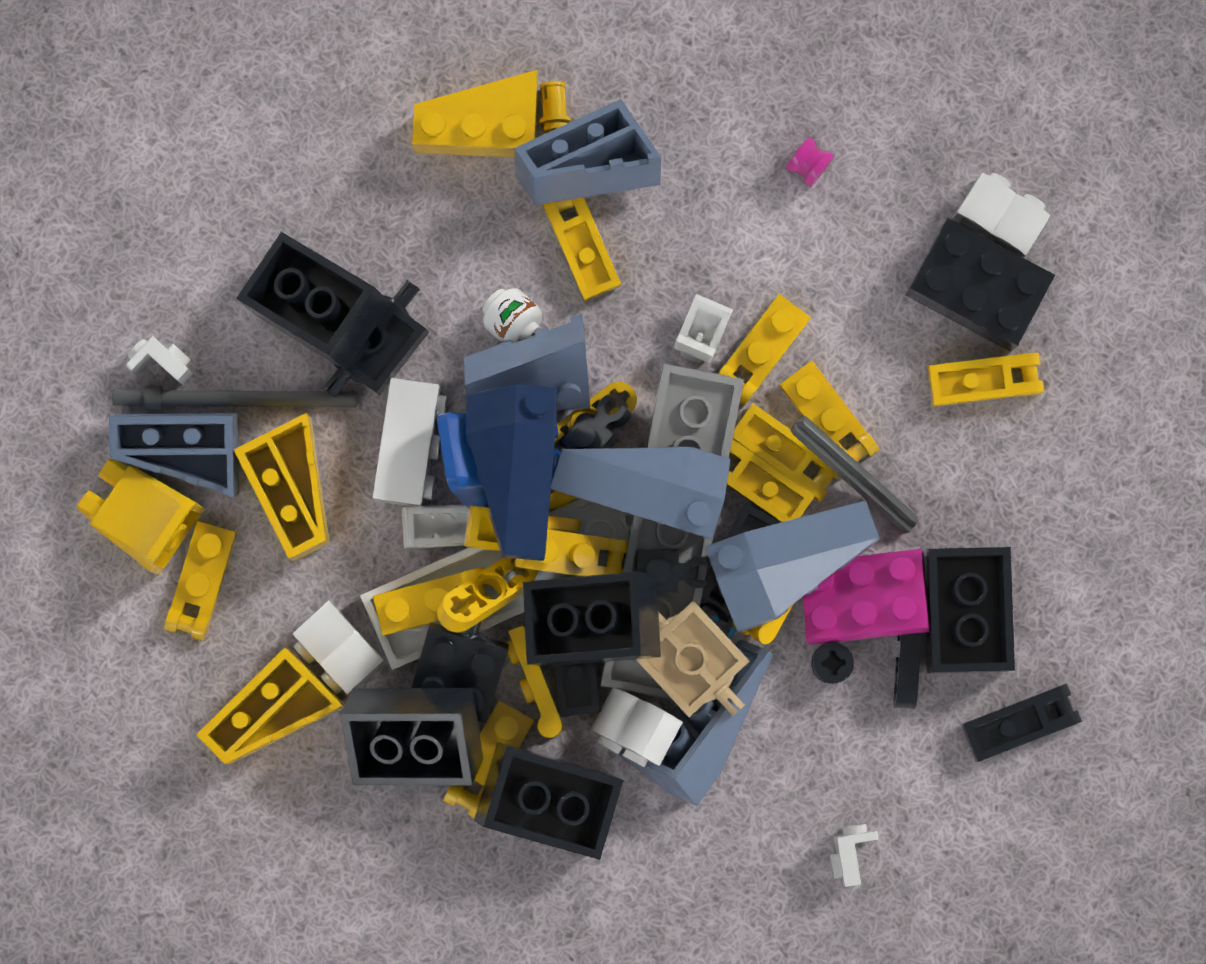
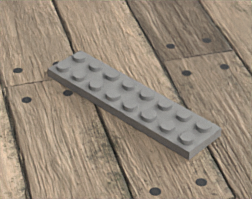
M663 364L646 448L693 447L729 459L744 379ZM633 515L623 572L636 571L637 549L678 550L680 563H685L686 560L695 556L703 557L709 561L705 546L711 545L713 538L702 537ZM708 564L693 566L691 569L692 578L694 580H705ZM678 580L677 592L657 591L659 613L667 620L678 615L693 600L700 607L703 588H694L689 586L684 580ZM636 660L604 662L601 686L671 699Z

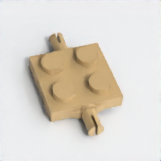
M694 600L678 615L667 620L659 613L661 658L636 659V661L689 718L702 705L715 699L733 717L738 711L728 699L740 710L746 704L733 693L729 686L734 676L750 661Z

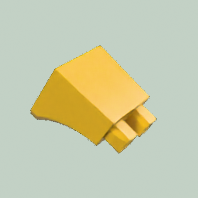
M108 459L98 477L114 487L106 500L88 490L76 508L86 518L91 520L89 525L121 548L148 571L160 575L205 508L133 465L126 466L113 459Z

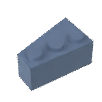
M621 99L514 148L516 177L535 205L661 185V156Z
M582 314L571 317L570 323L551 330H548L547 327L535 331V336L512 343L509 340L464 357L466 397L505 386L521 384L557 388L556 411L590 408Z
M238 413L115 414L109 416L110 458L156 473L166 474L184 480V482L200 485L231 497L239 494V460L234 452V449L239 447Z

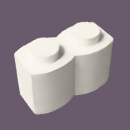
M982 173L975 181L953 219L966 228L1024 258L1051 215L1044 210L1046 206L1038 198L1029 194H1025L1022 197L1011 190V183L1006 178L996 173H991L990 175Z
M329 600L292 633L298 640L293 647L309 664L316 660L324 668L325 672L321 675V678L336 694L343 689L346 694L350 695L353 688H358L386 663Z
M612 688L590 730L600 735L597 743L612 752L619 754L621 749L624 748L626 750L623 756L634 763L645 767L647 762L650 761L660 766L683 722L646 701L638 699L623 690Z

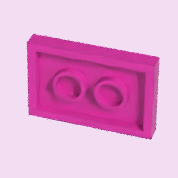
M922 549L858 556L843 569H838L818 585L819 587L812 593L803 596L806 642L809 645L930 632L925 562Z

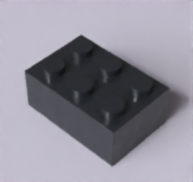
M947 218L905 296L1012 352L1019 345L1055 274Z
M283 232L274 241L236 298L255 316L345 371L391 305L374 286Z
M1011 547L937 548L925 550L923 553L930 632H925L927 674L1015 671Z
M634 571L523 582L527 665L549 667L661 658L656 574Z
M353 688L340 713L353 785H473L483 761V753L472 688Z
M497 742L474 821L488 829L600 860L624 780L612 774Z

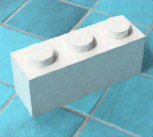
M397 378L390 379L373 491V499L375 501L414 507L423 506L424 499L432 500L435 476L428 475L430 459L438 460L441 444L440 436L434 435L436 419L439 414L445 413L447 396L440 395L441 388L439 384Z

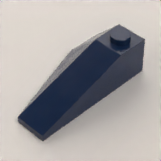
M514 384L466 397L465 439L468 449H471L477 467L476 475L479 484L483 486L490 508L488 513L501 555L504 558L544 561L556 433L557 388Z

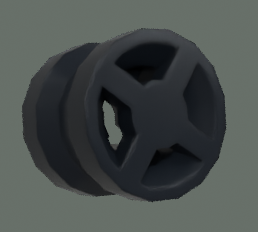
M840 643L822 645L815 651L811 661L814 675L822 682L829 684L839 683L847 679L854 666L852 653Z

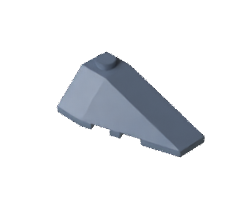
M693 447L561 449L551 481V489L712 539L725 500L731 459Z
M865 500L747 531L705 547L720 590L736 629L740 633L781 617L788 611L791 605L804 595L812 593L819 587L818 585L838 569H843L879 541L880 538Z
M739 640L735 646L750 662L734 676L729 686L733 693L746 704L740 710L728 699L738 713L732 717L717 699L702 705L690 718L679 706H676L669 714L683 723L660 766L648 761L645 767H642L623 756L626 749L623 748L619 753L625 761L666 792L695 806L699 804L721 774L773 656L769 650L744 640Z

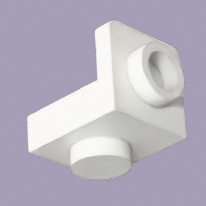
M696 294L673 347L681 351L680 354L692 362L702 363L705 361L711 363L733 309Z
M154 336L148 341L145 339L139 341L128 354V358L131 360L126 364V367L136 376L152 359L156 360L182 385L193 374L186 367L191 360L179 348L172 344L167 349Z
M866 824L842 827L843 835L834 836L836 854H830L833 879L841 878V884L844 887L861 885L855 843L879 839L878 832L876 830L867 831Z

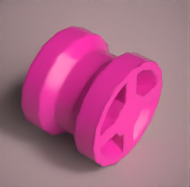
M809 136L793 155L785 169L790 173L800 174L804 178V183L811 188L830 165L835 155L829 151H821L817 147L816 141Z

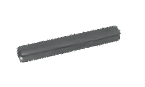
M802 416L793 424L790 429L791 433L902 533L906 534L916 526L919 520L916 514L809 418Z

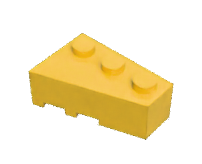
M537 70L414 104L412 137L414 152L424 154L515 157L514 148L535 139L538 92Z
M305 413L234 449L288 559L295 562L329 545L330 541L312 418L309 414Z
M284 647L196 736L224 764H232L343 709L345 704L290 648Z

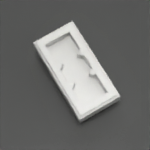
M465 505L403 507L404 549L466 547L464 544L469 508Z

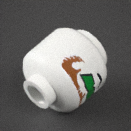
M517 288L497 290L488 298L483 306L482 311L485 314L483 317L484 327L501 343L509 340L512 343L535 336V331L541 329L539 326L542 320L541 308Z

